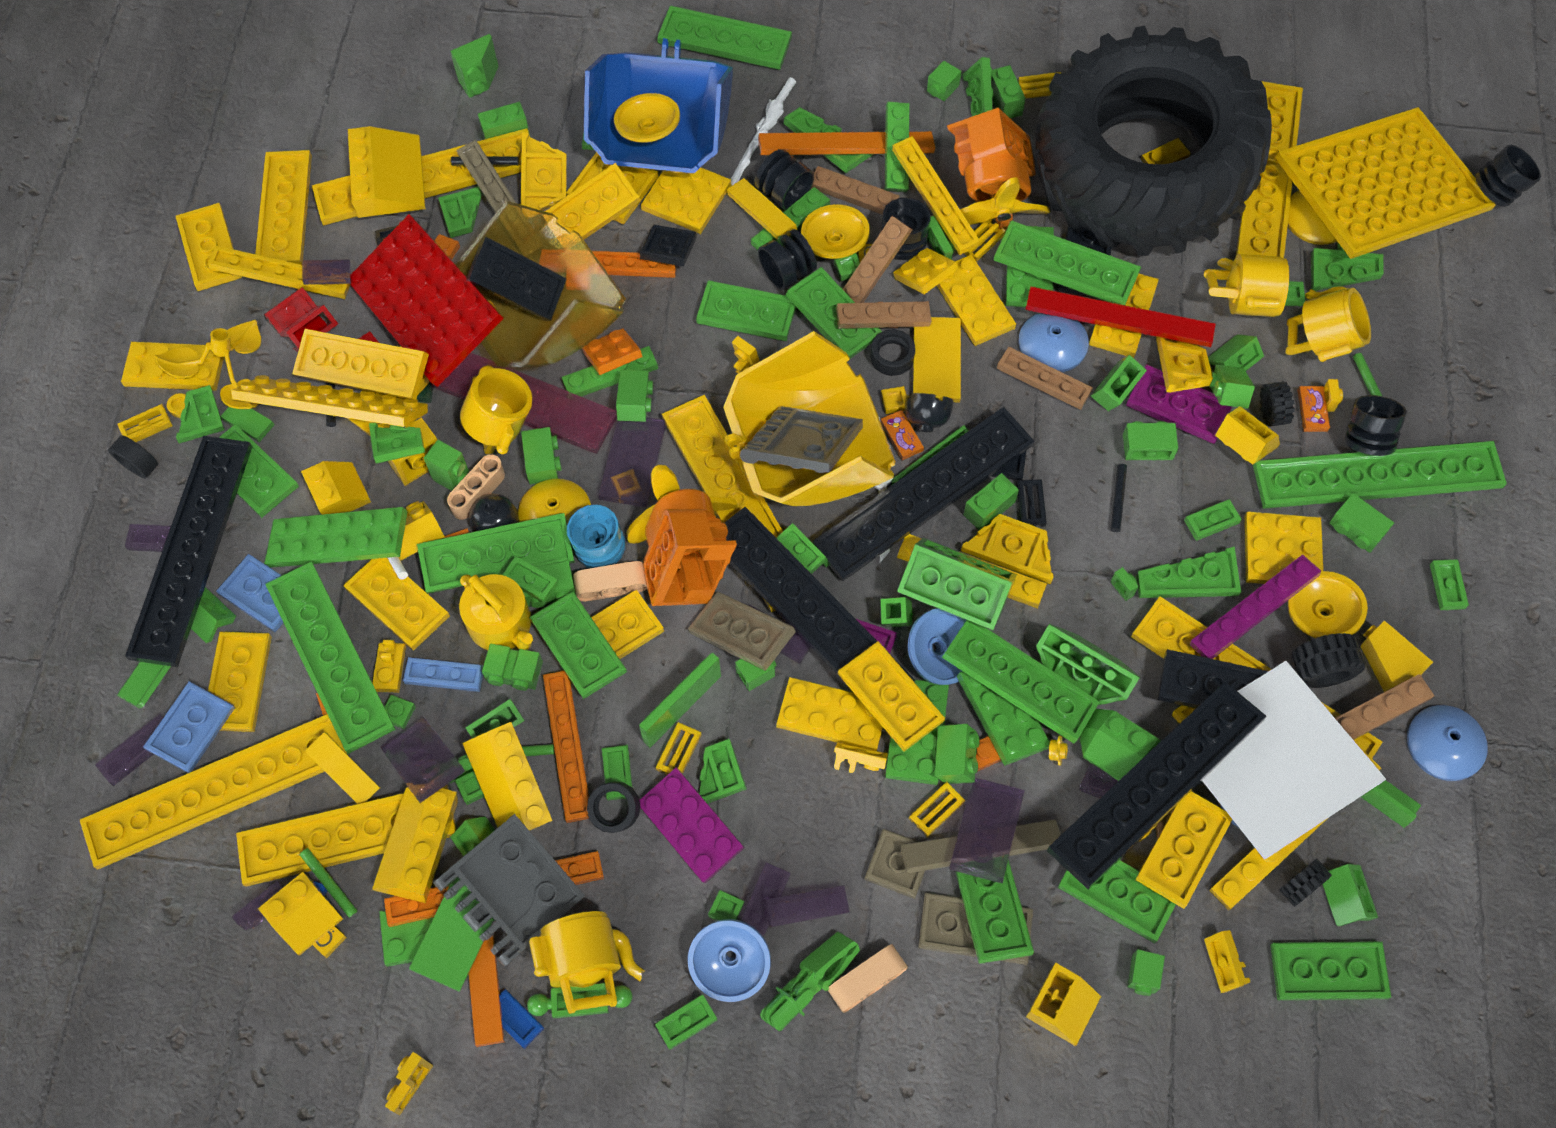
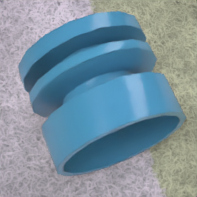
M587 505L577 510L571 516L567 525V536L579 562L587 568L614 565L622 558L626 549L625 538L614 512L605 506Z

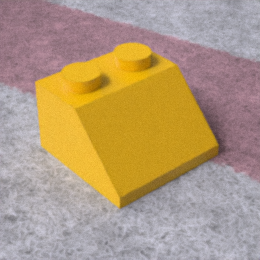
M323 461L301 471L322 515L351 512L371 503L352 462Z
M304 872L300 873L258 908L275 931L299 956L343 920L342 916Z

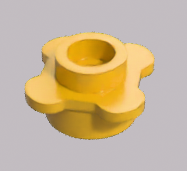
M1058 736V740L1051 739L1049 760L1058 761V766H1061L1062 759L1067 758L1068 744L1062 741V736Z

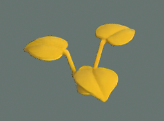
M256 320L236 325L228 330L223 328L212 330L210 333L211 342L206 343V348L200 359L199 354L195 350L187 347L174 348L163 354L155 355V361L165 373L176 378H189L197 375L199 372L198 365L204 363L210 350L218 357L225 356L232 384L226 385L221 389L220 397L222 402L235 409H251L259 405V403L232 399L231 390L241 386V383L251 380L242 379L236 383L229 357V352L232 350L241 354H248L260 348L261 335Z

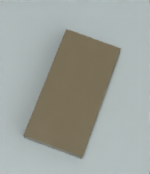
M718 591L688 628L692 635L765 671L796 632L792 626Z
M925 893L919 949L977 957L962 898ZM1022 907L1031 937L1033 909ZM1029 956L999 961L1027 965Z

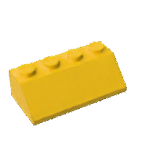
M512 722L462 743L497 828L514 814L529 831L553 821Z
M431 785L406 787L372 888L374 891L426 903L458 804L457 792Z

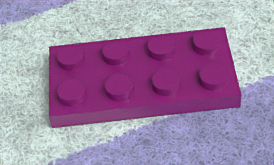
M1146 364L1144 368L1147 371L1135 385L1126 406L1160 421L1175 423L1176 428L1215 444L1218 438L1215 434L1233 406L1220 405L1214 393L1202 388L1166 392L1163 372Z
M678 768L671 771L639 800L641 809L705 884L745 848Z

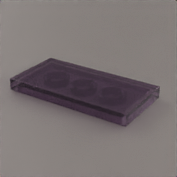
M646 417V422L617 421L598 495L599 500L647 507L652 487L651 472L657 466L666 429L665 420Z
M424 717L380 747L419 803L465 772L462 765Z
M975 778V782H972L950 863V870L1003 883L1025 790Z

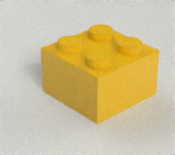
M422 417L408 424L405 428H420L425 452L388 461L404 486L429 472L424 457L435 444L437 438Z

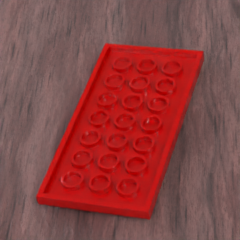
M410 214L399 223L350 275L349 284L401 347L429 354L424 374L436 387L504 319L477 287L470 281H466L467 276Z

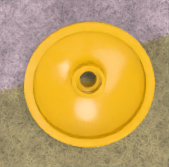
M657 93L640 94L629 98L618 107L614 115V124L618 133L628 140L639 143H649L663 139L675 130L680 121V110L677 103L670 97Z
M1300 191L1295 192L1291 196L1288 228L1298 238L1312 244L1327 245L1337 242Z
M840 204L827 205L814 210L805 218L801 227V234L805 237L815 255L838 259L853 255L864 247L869 238V223L866 217L853 207Z
M566 479L544 480L532 486L523 496L518 509L519 522L565 513L568 525L571 516L577 510L591 505L587 493L572 481ZM552 502L557 503L553 507L549 506V504Z
M1321 571L1318 578L1288 600V611L1295 625L1304 633L1314 638L1337 633L1355 634L1362 627L1368 610L1367 600L1361 588L1348 577L1329 571ZM1320 612H1326L1328 616H1324Z

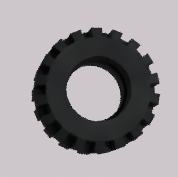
M1337 633L1317 637L1303 643L1291 654L1297 674L1309 688H1323L1341 684L1358 676L1366 668L1357 639L1351 634Z

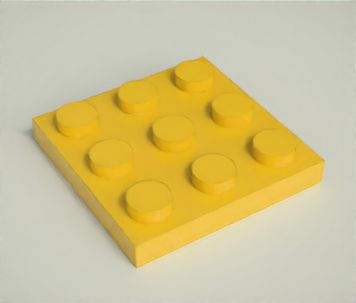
M596 152L568 189L566 195L568 196L611 165L605 164ZM618 166L641 200L659 177L658 171L654 169ZM640 202L614 220L625 224Z
M701 167L695 173L663 170L642 202L641 209L701 234L726 195V189L731 187V179Z
M1246 512L1244 516L1246 583L1265 584L1302 554L1323 571L1320 517Z

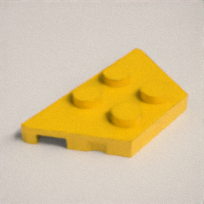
M522 132L521 211L527 218L552 207L566 197L567 154L558 149H553L547 143L539 142L529 137V134Z
M1156 337L1166 392L1210 386L1213 377L1206 349L1191 343Z
M999 514L988 526H984L979 530L975 537L962 545L961 551L1048 584L1052 583L1053 573L1051 572V557L1047 545L1048 536L1046 530Z

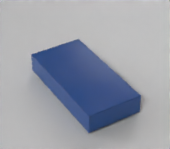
M505 989L499 995L502 1010V1026L525 1049L543 1031L544 1027Z

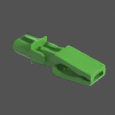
M840 932L835 933L800 963L801 971L796 978L790 980L782 990L776 987L779 993L761 1011V1019L776 1030L782 1031L798 1013L804 1016L805 1014L802 1010L813 999V996L821 989L828 991L829 986L836 982L860 951L858 944Z

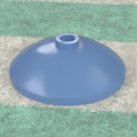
M1038 313L1030 317L1023 324L1019 333L1018 344L1021 353L1060 372H1066L1077 367L1083 361L1087 354L1089 339L1085 328L1079 321Z
M937 608L925 612L914 622L908 637V654L914 669L922 678L937 685H949L959 682L957 675L962 670L943 659L942 656L966 622V619ZM933 643H934L935 646H936L935 652L933 651V648H932Z
M1448 705L1428 707L1419 712L1408 727L1407 745L1413 760L1422 770L1435 778L1446 781L1466 779L1475 774L1486 760L1488 746L1483 729L1471 715L1459 708ZM1450 734H1454L1457 740H1453Z
M723 919L712 922L697 933L690 945L688 952L690 975L696 986L713 999L724 1002H736L747 999L761 989L769 975L771 966L769 947L759 931L745 922L735 919ZM728 951H733V952H735L736 957H734V958L728 957V956H727V952H728Z

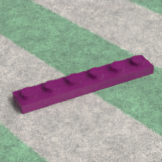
M1302 554L1193 638L1190 646L1201 657L1215 658L1318 578L1321 570Z

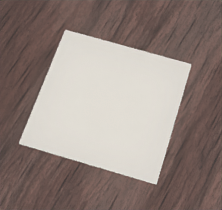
M1285 661L1238 691L1267 717L1202 781L1263 859H1267L1385 781L1386 778L1288 662Z

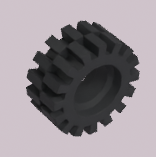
M1287 382L1269 383L1261 387V400L1259 401L1262 408L1260 410L1263 412L1262 417L1269 427L1290 424L1292 419H1294L1292 412H1295L1293 407L1295 403L1292 400L1293 393L1290 392L1291 388L1287 386Z
M1316 858L1279 890L1295 907L1332 875Z

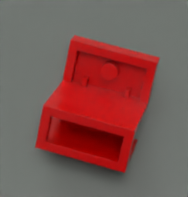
M303 287L296 290L264 314L281 337L288 336L295 344L293 349L296 352L299 351L305 329L327 333L338 325V322L325 305L317 306ZM323 312L329 322L326 323L319 314Z

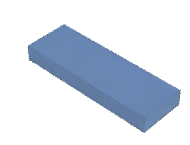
M408 657L403 682L409 685L480 692L483 665Z

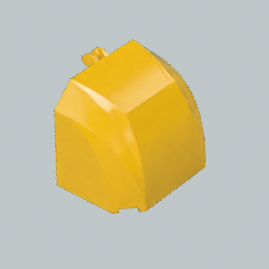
M815 331L737 374L723 407L732 434L725 437V442L729 446L737 445V447L731 448L729 451L730 457L733 459L740 458L741 450L748 442L752 441L754 435L766 424L767 420L771 419L772 414L780 406L863 419V428L829 473H818L805 468L795 469L782 464L772 465L759 460L754 464L742 461L753 493L790 506H811L831 502L865 491L894 478L891 467L895 465V459L864 378L861 374L855 375L847 363L850 357L845 351Z

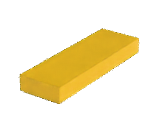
M326 732L305 750L357 804L367 802L380 789L374 780Z

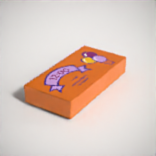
M1300 386L1297 391L1303 431L1328 432L1330 424L1324 386Z
M902 410L881 418V425L902 461L924 451V446Z

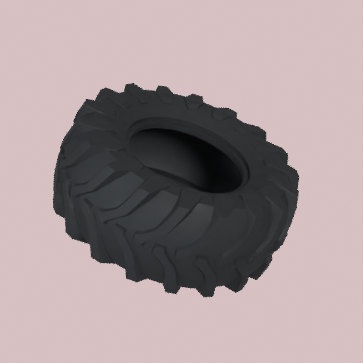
M1146 26L1135 27L1130 38L1116 41L1109 33L1101 36L1100 47L1088 54L1077 49L1071 55L1072 66L1065 74L1055 73L1049 85V90L1052 93L1039 113L1038 120L1041 123L1037 125L1036 164L1048 204L1053 211L1063 212L1067 224L1073 228V231L1080 233L1082 229L1086 228L1095 234L1101 247L1107 248L1112 246L1111 250L1121 243L1133 245L1138 256H1149L1154 246L1169 245L1178 254L1186 251L1187 241L1200 236H1204L1212 241L1219 235L1218 226L1228 218L1237 220L1244 212L1246 207L1244 201L1257 189L1261 180L1260 173L1265 170L1272 131L1266 88L1261 81L1251 79L1248 62L1241 56L1224 57L1219 40L1211 37L1198 42L1189 40L1183 28L1173 27L1165 35H1148ZM1153 118L1173 123L1184 129L1195 139L1201 150L1178 162L1147 164L1121 155L1105 141L1102 134L1114 125L1127 120Z

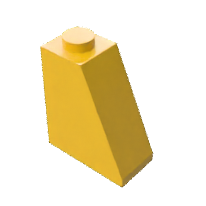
M1383 621L1378 627L1373 624L1363 635L1366 640L1360 647L1384 692L1418 674L1422 675L1433 663L1432 660L1386 621Z

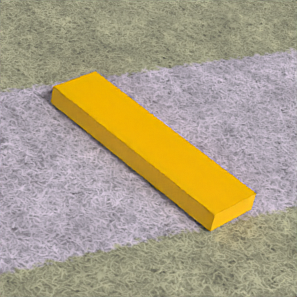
M745 178L726 189L727 195L777 240L781 234H785L788 230H797L796 224Z

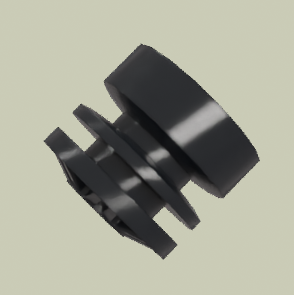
M1511 144L1504 147L1495 155L1493 160L1488 161L1484 167L1477 170L1475 178L1479 188L1486 197L1495 204L1506 207L1512 204L1515 199H1518L1522 191L1529 190L1539 182L1541 173L1536 162L1528 153L1518 146Z
M778 149L770 154L761 164L755 177L756 188L767 197H772V200L784 210H787L810 191L814 182L813 171L803 163L797 162L796 158L785 149Z
M898 198L886 205L882 216L881 231L892 216L912 229V232L894 257L900 260H909L926 248L931 221L930 211L919 200Z
M790 229L785 234H781L778 237V242L771 240L758 249L759 261L765 274L773 285L780 290H784L797 281V277L803 279L807 274H811L817 269L816 258L811 246L796 229Z
M1366 395L1357 398L1353 404L1350 416L1351 421L1348 424V430L1345 435L1346 444L1360 453L1373 456H1385L1394 453L1401 435L1400 430L1403 427L1407 414L1405 406L1398 401L1383 396Z

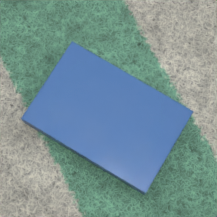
M248 554L217 589V594L273 632H276L284 623L265 585L282 575Z
M189 681L143 748L183 771L190 773L235 707Z

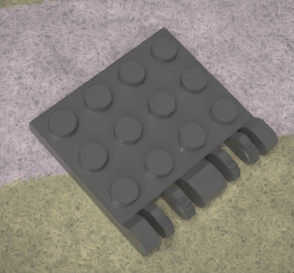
M780 406L772 414L771 419L767 420L766 424L754 435L752 441L748 442L741 450L740 458L742 461L751 464L759 460L772 465L782 464L795 469L805 468L818 473H829L863 428V419Z
M515 814L433 883L441 892L459 878L460 881L444 894L447 900L457 895L464 886L470 891L471 894L462 899L455 907V910L459 913L475 899L479 902L463 917L474 932H477L493 918L495 923L479 937L483 942L490 939L499 928L504 931L507 936L498 941L490 950L495 955L510 941L514 943L498 958L504 967L530 946V938L541 936V929L545 925L562 918L585 897L582 891Z

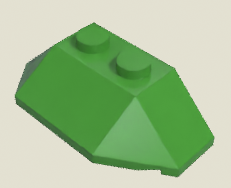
M1052 624L1048 625L1036 645L1042 665L1098 700V705L1127 700L1140 678L1118 658L1079 635Z
M1095 709L1080 735L1083 758L1118 781L1161 742L1157 737L1118 712L1104 709Z

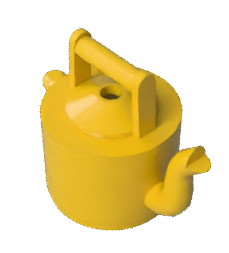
M1238 254L1234 261L1228 258L1218 260V266L1226 270L1207 269L1204 271V277L1207 279L1209 294L1216 297H1228L1231 314L1275 317L1280 316L1283 312L1289 287V265L1286 258ZM1217 280H1226V287H1219Z
M1336 286L1322 292L1310 289L1305 294V298L1309 300L1304 302L1302 314L1287 320L1288 343L1285 350L1287 355L1313 350L1318 356L1319 361L1325 362L1328 359L1346 355L1354 349L1364 347L1371 340L1369 315L1361 295L1355 288ZM1304 324L1305 335L1309 342L1297 344L1298 325Z
M490 365L483 366L478 376L472 378L471 387L460 411V420L465 431L472 438L483 443L485 454H492L495 449L500 454L508 452L510 443L518 436L531 409V390L527 383L517 374L509 370L494 368Z
M491 574L480 578L477 575H463L460 583L464 586L465 590L460 599L459 611L472 640L485 650L489 649L490 644L510 647V649L517 647L518 649L528 650L532 646L533 637L529 633L531 612L521 587L514 580L503 575Z
M590 911L562 917L545 925L541 929V936L532 937L529 941L535 968L534 975L537 977L549 976L552 987L562 988L569 1014L575 1013L577 1010L602 1006L615 1007L617 1005L612 974L621 968L619 958L627 973L639 982L642 979L641 973L645 972L634 961L628 937L623 932L612 929L610 919L605 912ZM604 978L607 994L573 999L570 987H590Z

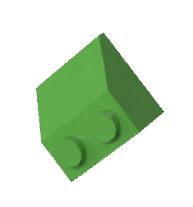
M490 34L450 51L458 81L469 98L489 90L499 67Z

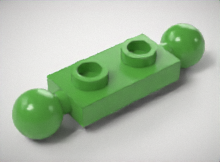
M605 983L594 984L585 988L570 987L573 999L607 994ZM624 985L615 987L616 1007H627L632 1001L631 990ZM551 988V998H547L543 994H534L527 1002L528 1011L532 1015L542 1016L552 1009L553 1019L609 1013V1006L577 1010L575 1013L569 1014L562 988Z

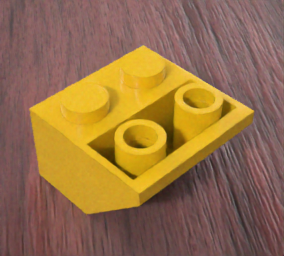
M1241 406L1227 414L1215 434L1226 446L1231 447L1251 464H1255L1280 445L1279 435Z
M416 501L406 507L408 513L400 560L418 552L417 544L445 538L432 511L424 501Z
M1055 963L1048 973L1026 1018L1072 1045L1077 1046L1101 996L1080 976Z

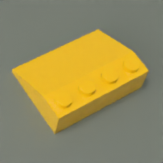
M371 126L348 129L351 197L358 218L426 209L420 136Z

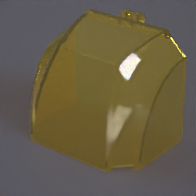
M509 201L504 202L456 265L468 276L481 239L486 236L567 278L551 321H546L477 287L504 317L481 342L497 367L539 368L557 363L574 354L603 333L623 313L622 305L626 298L578 232L573 229L570 233L556 222L558 217L552 213Z

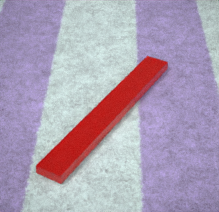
M1030 287L1025 309L1206 347L1212 346L1216 326L1215 323L1036 287Z

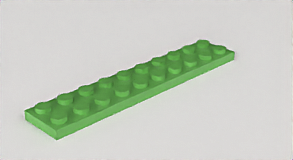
M1494 441L1396 449L1394 453L1385 456H1373L1357 452L1262 460L1253 465L1263 509L1346 502L1353 493L1362 500L1500 489L1504 488L1507 484Z

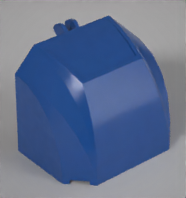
M663 38L661 56L630 52L602 54L585 70L584 140L593 147L601 157V160L608 165L616 163L617 166L695 173L709 159L713 158L720 149L729 111L733 67L711 60L681 58V40L677 39L674 44V57L667 56L669 42L666 38ZM657 93L673 99L680 110V121L675 130L663 139L649 143H639L624 138L616 130L614 124L615 112L629 98L640 94Z

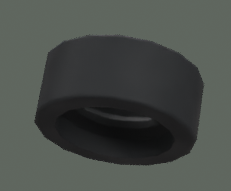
M897 329L885 330L879 333L873 339L871 345V363L875 369L889 376H897L907 372L913 365L916 351L913 339L904 331ZM886 344H897L905 348L907 355L900 361L892 362L882 358L879 350Z
M120 435L108 449V452L115 460L132 473L144 479L158 465L157 460L146 449L123 435Z
M614 781L602 784L593 790L588 799L587 812L589 819L596 828L603 832L616 833L628 829L636 822L641 805L637 793L631 786L623 782ZM612 791L623 794L629 804L627 816L617 823L606 821L599 811L601 798L606 793Z

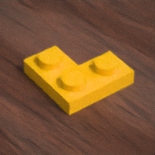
M414 1052L410 1056H405L397 1068L399 1073L396 1078L401 1080L399 1086L395 1085L390 1090L386 1098L388 1102L385 1107L401 1115L433 1065Z

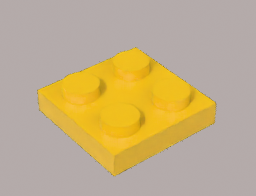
M926 248L895 270L893 274L895 280L922 294H926L957 271L958 267L955 261Z

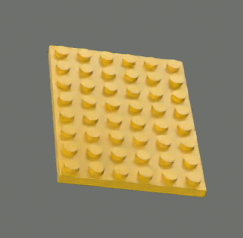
M1419 107L1279 151L1275 157L1350 259L1492 210L1496 205L1484 195L1476 182V178Z

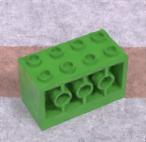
M922 538L914 546L897 592L994 630L1017 574Z

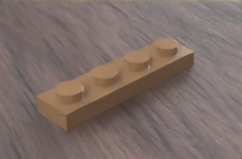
M820 166L814 172V182L811 189L815 187L824 194L882 215L886 205L900 197V195Z
M893 216L887 222L843 288L845 293L855 303H864L912 232L911 228Z
M929 301L837 303L836 306L838 329L930 326L932 322Z
M1011 347L1007 348L997 365L998 370L1080 410L1093 387Z
M1418 674L1335 719L1349 736L1355 740L1431 700L1434 694L1422 676Z

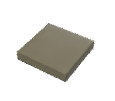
M883 829L864 880L915 899L925 871L907 873L900 850L901 845L919 842Z

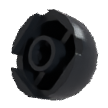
M911 393L910 396L906 395L905 413L907 419L913 425L919 426V431L933 432V428H940L948 422L952 414L954 401L943 396V401H941L939 398H936L935 394Z
M492 493L480 497L472 505L469 513L470 526L473 532L519 523L517 508L509 498L501 494Z

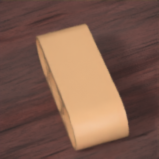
M487 455L483 457L450 492L447 502L455 518L459 520L469 518L471 507L476 500L484 495L491 494L503 481L505 472L498 456ZM492 468H497L496 470H494V471H492V472H488V470H490V469H492ZM476 485H481L477 489H472ZM464 503V505L456 507L457 504Z
M640 561L584 569L573 574L575 594L583 602L628 595L636 589L640 593L647 589L643 562Z
M890 944L829 986L828 992L841 1011L845 1013L897 978L908 969V966L893 944Z

